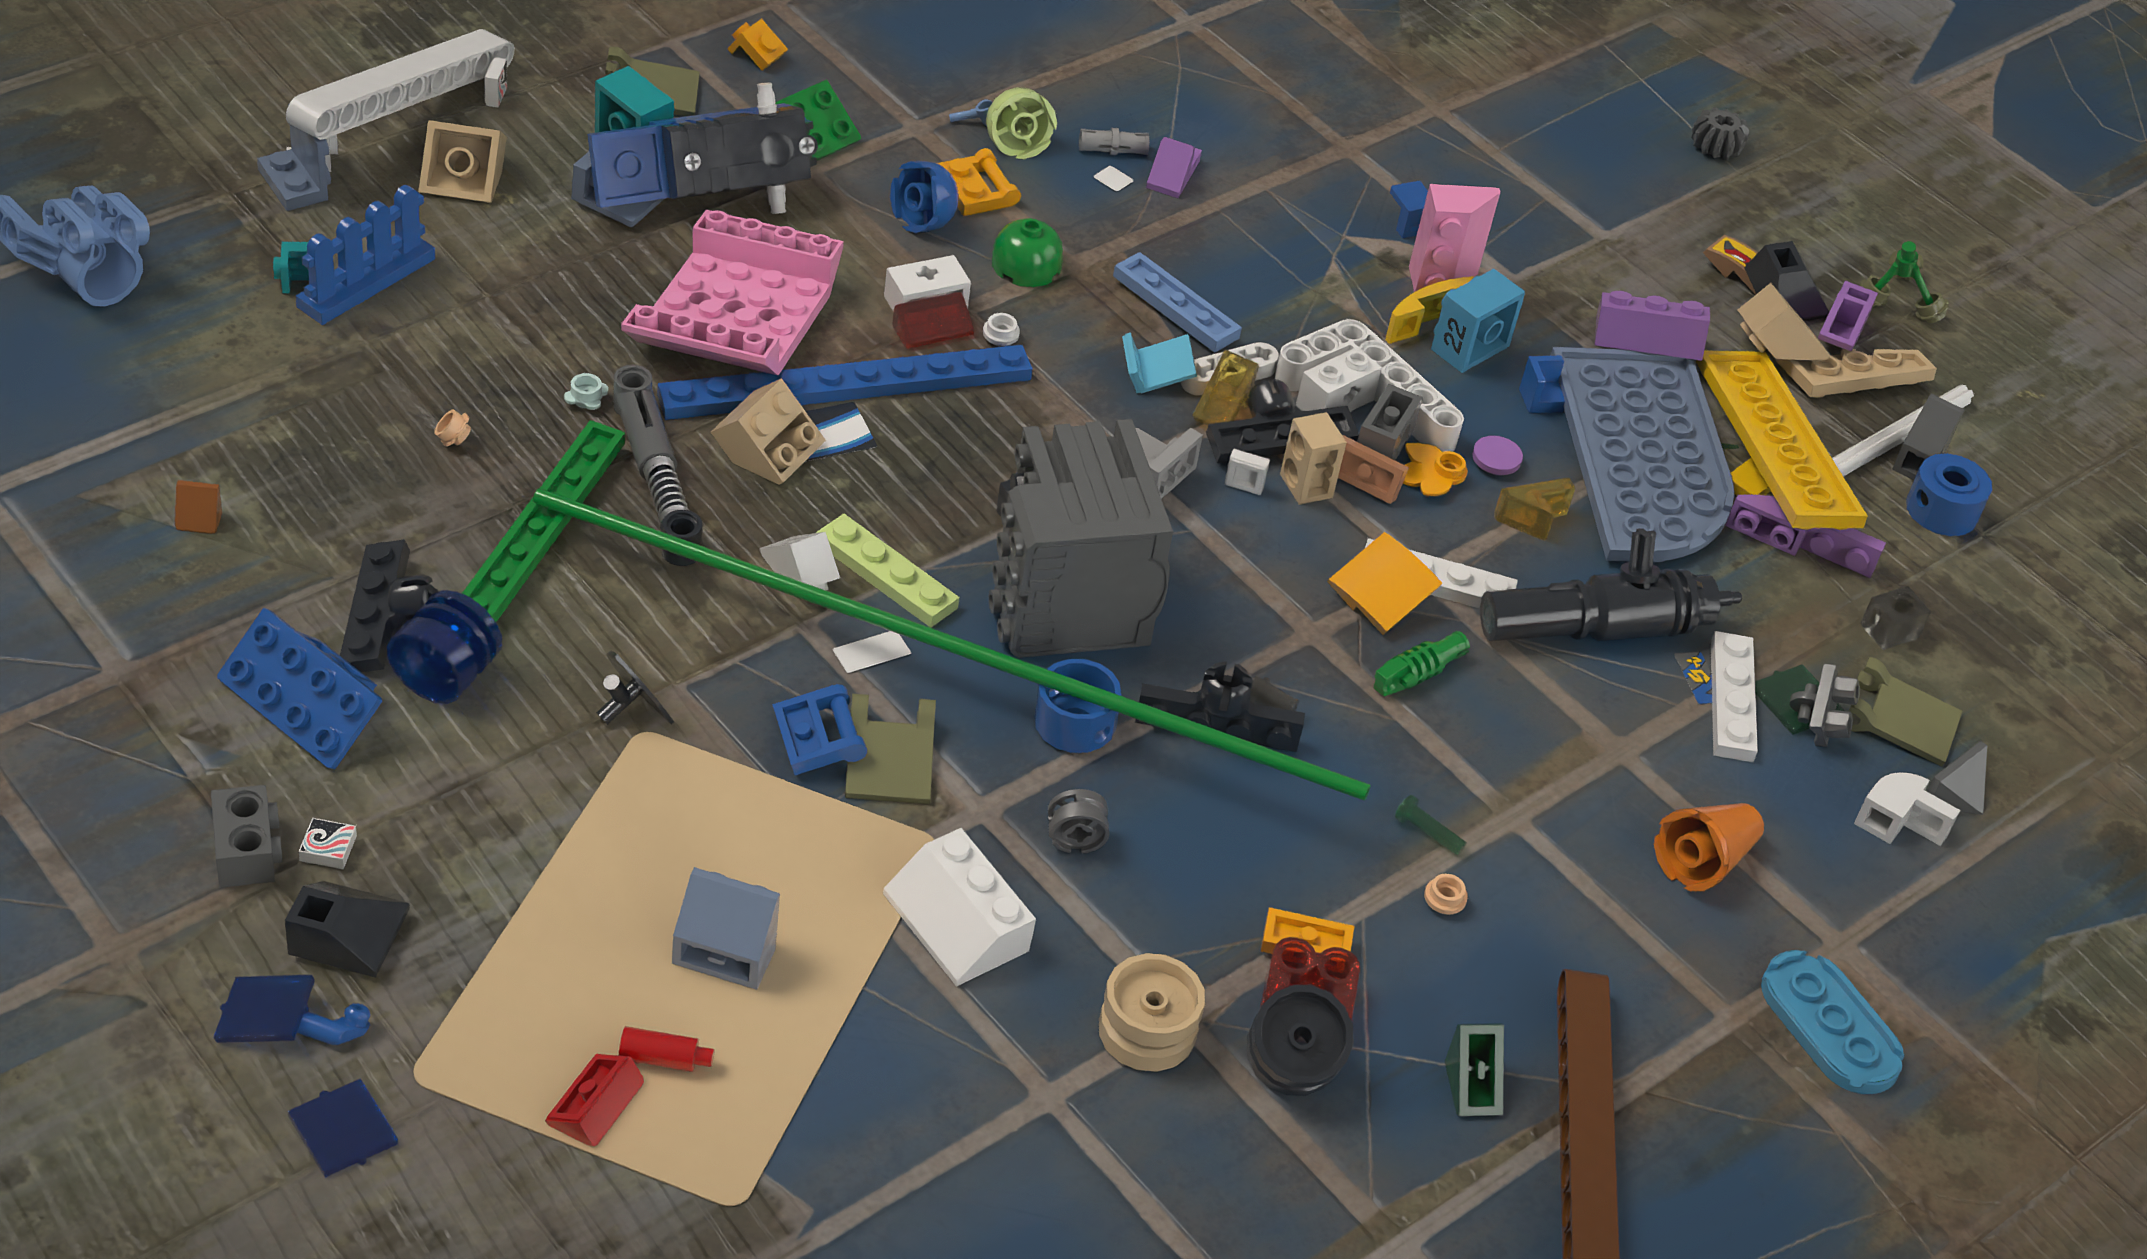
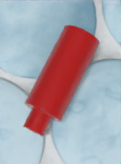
M629 1026L624 1027L619 1046V1056H631L636 1063L689 1072L694 1071L695 1065L712 1067L715 1049L700 1047L699 1038Z

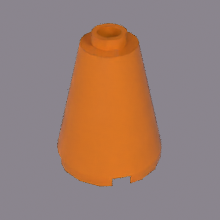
M1746 803L1679 809L1662 818L1659 825L1662 824L1659 834L1654 838V848L1657 861L1670 880L1677 879L1686 885L1684 889L1688 891H1705L1718 885L1763 835L1764 822L1757 809Z

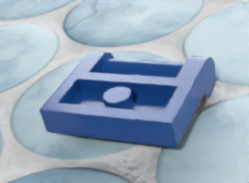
M840 684L831 685L772 704L794 775L841 760L856 762L866 756L867 747L864 739L857 734L848 707L850 696L845 686ZM827 708L833 712L841 739L832 742L828 741L819 711Z

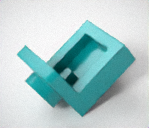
M282 241L281 257H274L273 261L274 279H281L282 293H290L291 280H309L308 268L302 265V257L307 254L308 242Z

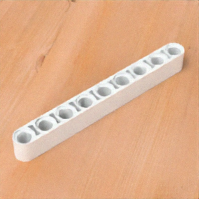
M484 29L476 30L299 94L293 98L287 108V123L320 140L326 139L483 79L492 59L495 57L507 59L508 67L514 56V45Z

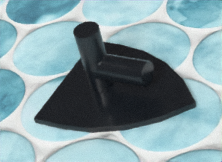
M609 651L606 654L608 659L628 684L624 685L617 675L607 676L604 679L603 685L612 698L596 714L608 725L641 695L672 725L674 723L673 719L652 692L618 654Z

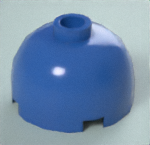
M910 161L902 164L899 169L903 170L899 178H893L891 183L890 200L895 217L902 218L909 225L902 227L906 231L914 233L929 232L942 228L953 218L958 207L959 194L952 174L940 164L933 162Z

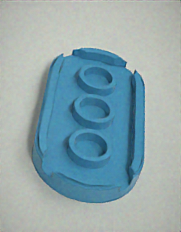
M1790 950L1775 956L1762 977L1761 988L1763 996L1770 1008L1820 1070L1836 1085L1859 1094H1877L1892 1087L1902 1070V1060L1904 1059L1902 1045L1845 974L1833 962L1818 955L1817 959L1812 956H1806L1807 951Z

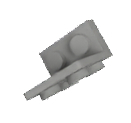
M1136 428L1161 499L1196 469L1203 434L1192 428H1189L1179 438H1173L1168 445Z

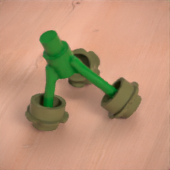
M1911 241L1904 242L1899 251L1892 253L1889 258V265L1891 267L1882 278L1871 275L1867 280H1861L1859 283L1861 287L1878 293L1873 307L1887 304V298L1891 294V289L1887 283L1893 276L1897 279L1905 278L1907 281L1914 279L1922 295L1915 303L1917 309L1916 317L1927 323H1935L1943 319L1949 308V301L1943 299L1941 293H1929L1920 269L1923 268V258L1916 252V244Z

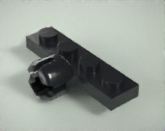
M1278 379L1272 381L1277 393H1273L1267 380L1251 388L1246 402L1252 418L1209 424L1206 431L1217 463L1229 462L1233 449L1260 457L1285 454L1292 420L1325 412L1328 413L1341 435L1356 442L1359 437L1348 406L1302 411L1296 407L1289 387Z
M405 539L366 545L340 652V656L361 673L384 670L391 635L396 627L400 625L409 627L430 624L439 616L440 597L438 589L430 584L433 582L432 578L424 574L405 576L410 555V549Z
M1222 661L1212 665L1205 671L1202 686L1198 692H1188L1142 683L1139 697L1140 703L1260 746L1297 752L1304 726L1305 713L1251 702L1249 699L1253 680L1247 670L1239 664L1235 663L1232 676L1224 675L1227 662ZM1135 719V723L1154 726L1149 723Z

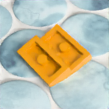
M1386 532L1382 533L1327 581L1352 610L1358 607L1382 635L1387 633L1442 584L1438 577L1421 560Z

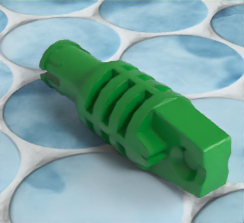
M1455 631L1439 641H1424L1394 656L1376 670L1374 689L1385 697L1404 689L1413 688L1425 680L1440 674L1445 665L1452 660L1468 654V649L1470 648L1469 640L1462 632Z

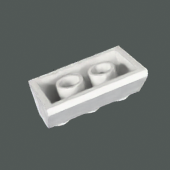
M962 828L926 843L884 887L883 895L956 987L1029 952L1036 918Z

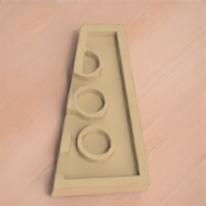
M1842 349L1840 355H1831L1826 360L1775 359L1809 397L1817 398L1831 394L1854 393L1860 390L1884 389L1889 386L1913 385L1917 382L1932 381L1937 370L1919 350L1874 349L1873 355H1867L1856 351V349L1852 351Z

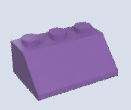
M1624 291L1602 292L1596 316L1595 345L1702 361L1710 324V307H1704L1703 304L1696 301L1675 303L1668 302L1667 299L1660 296L1640 298L1633 297Z

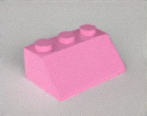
M1429 185L1409 264L1414 292L1437 282L1478 275L1500 195L1499 188Z

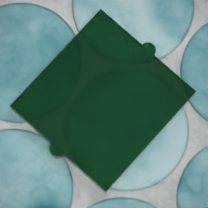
M1803 664L1782 672L1776 670L1773 675L1755 681V694L1792 735L1810 729V722L1804 724L1798 721L1799 712L1794 711L1789 705L1791 695L1798 691H1804L1806 684L1816 685L1817 691L1819 687L1818 680ZM1837 703L1836 710L1845 711L1839 705V703Z

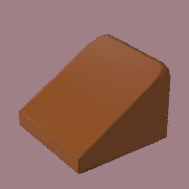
M178 480L176 484L175 505L176 529L208 534L216 533L222 516L219 484Z

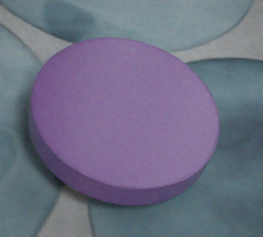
M1486 436L1479 439L1475 443L1472 453L1475 463L1481 469L1496 475H1508L1516 472L1520 468L1523 459L1520 447L1513 441L1501 436Z

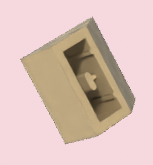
M782 378L754 390L711 431V434L732 463L778 485L784 483L826 441Z

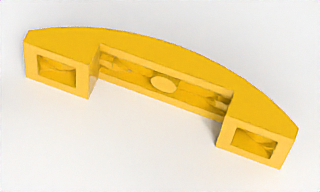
M1475 276L1437 282L1410 294L1393 310L1385 340L1391 344L1417 336L1421 323L1440 317L1442 310L1441 302L1445 294L1451 289H1457L1470 282Z

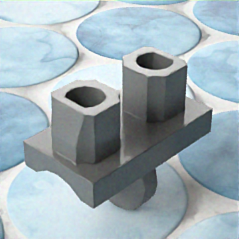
M1824 664L1818 691L1816 685L1806 684L1804 691H1798L1791 695L1789 705L1794 711L1799 713L1798 721L1804 724L1810 722V730L1816 733L1815 746L1827 747L1829 737L1850 738L1853 726L1852 714L1848 711L1836 710L1837 703L1851 705L1858 703L1860 695L1859 681L1856 678L1838 675L1836 665Z

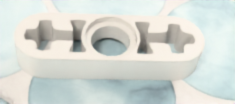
M1258 342L1194 359L1197 377L1181 381V386L1190 394L1206 395L1270 377L1276 371L1279 353L1272 345ZM1222 366H1231L1238 369L1239 371H1227L1224 370Z

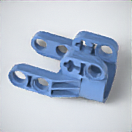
M93 185L75 187L71 199L46 200L42 212L43 225H38L10 196L0 195V241L17 258L53 275L58 274L73 291L92 306L105 307L118 303L138 285L143 273V259L138 249L139 246L148 243L150 229L145 215L124 194L120 192L102 194Z

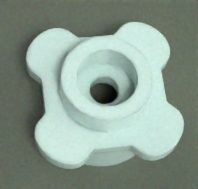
M589 373L579 374L571 380V390L564 394V400L568 404H576L581 408L595 410L601 406L600 400L602 396L608 394V386L602 383L596 375Z

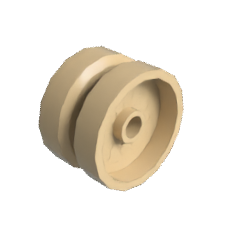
M1145 953L1129 957L1117 965L1107 980L1104 1003L1099 1017V1036L1105 1049L1120 1063L1143 1071L1158 1072L1173 1068L1188 1058L1196 1043L1199 1023L1205 1007V989L1199 977L1185 963L1162 954Z

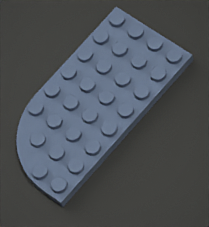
M1553 347L1550 356L1561 355L1564 360L1559 378V385L1565 400L1563 407L1606 561L1630 560L1632 532H1636L1638 528L1656 532L1653 562H1663L1684 557L1706 547L1721 533L1727 522L1734 500V485L1694 360L1623 349Z

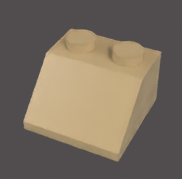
M428 120L418 192L492 203L502 174L507 136L499 130Z
M1772 283L1738 309V312L1744 319L1740 326L1761 353L1768 349L1775 359L1826 360L1831 356L1812 330Z

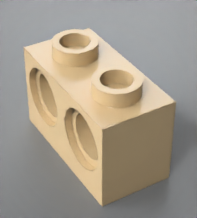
M1327 412L1294 418L1292 420L1280 475L1299 505L1330 499L1334 495L1347 442Z

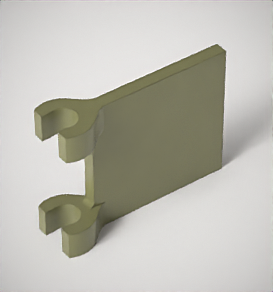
M609 47L607 60L617 61L618 63L607 62L605 75L630 66L674 100L675 115H695L700 71L633 59L623 49Z
M1869 657L1864 670L1859 672L1857 679L1860 689L1878 691L1872 708L1861 698H1859L1856 705H1850L1848 712H1851L1853 717L1851 731H1870L1942 767L1946 762L1962 710L1891 676L1880 660Z
M852 693L850 713L858 736L862 737L865 741L867 754L859 761H847L845 798L930 804L936 700L919 699L916 724L882 722L867 719L869 695Z

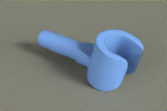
M985 99L979 102L974 109L949 114L950 122L980 117L982 123L987 126V113L993 102Z

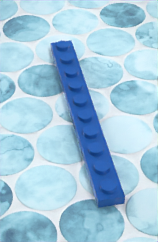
M1023 345L787 369L782 370L779 375L759 372L658 383L657 396L664 419L671 420L731 413L754 390L781 378L801 405L1027 381L1031 380L1033 369Z

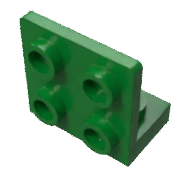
M827 79L775 102V104L785 103L803 108L806 120L813 121V129L810 130L809 135L813 136L818 143V149L812 155L816 157L817 161L853 145L861 139L860 133Z

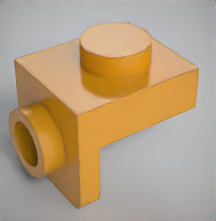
M762 18L752 26L746 22L732 34L735 41L727 48L733 54L742 47L762 71L782 57L788 50Z

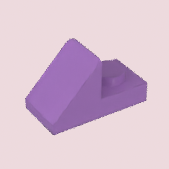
M1164 137L1155 157L1146 188L1179 198L1200 162L1202 150Z

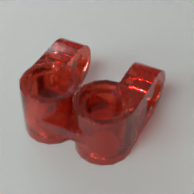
M1284 938L1275 945L1265 977L1260 1007L1276 991L1291 985H1313L1332 993L1345 1006L1352 1020L1360 974V963L1353 953L1344 948L1332 947L1325 949L1321 953H1316L1313 946L1301 938Z

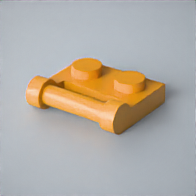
M988 148L979 150L975 156L937 163L952 174L957 184L959 194L957 208L963 216L1011 207L1021 199L1020 191L1016 185L1009 183L997 166L995 155ZM979 172H986L997 188V192H991Z

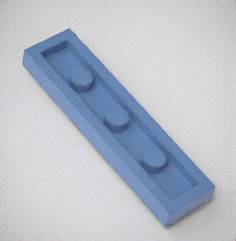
M1141 252L1115 265L1114 278L1214 353L1240 338L1241 326Z

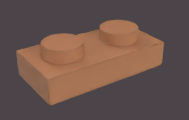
M1342 435L1347 443L1338 478L1389 504L1396 501L1409 467Z

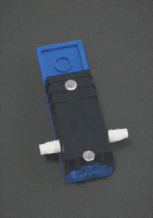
M772 83L757 84V107L649 121L648 126L587 134L596 206L603 208L665 198L680 199L687 196L694 197L720 193L722 191L728 192L767 186L766 192L768 193L769 205H771V213H785V184L810 180V167L817 164L816 157L812 155L816 153L818 143L813 136L809 135L810 130L813 129V121L806 120L803 108L785 103L775 104Z

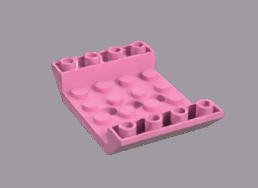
M705 210L693 227V253L655 305L642 306L636 304L622 322L621 330L636 342L779 375L830 297L843 250V241L832 239L823 234L814 235L797 231L788 226L780 227L762 223L753 218L728 215L723 211Z

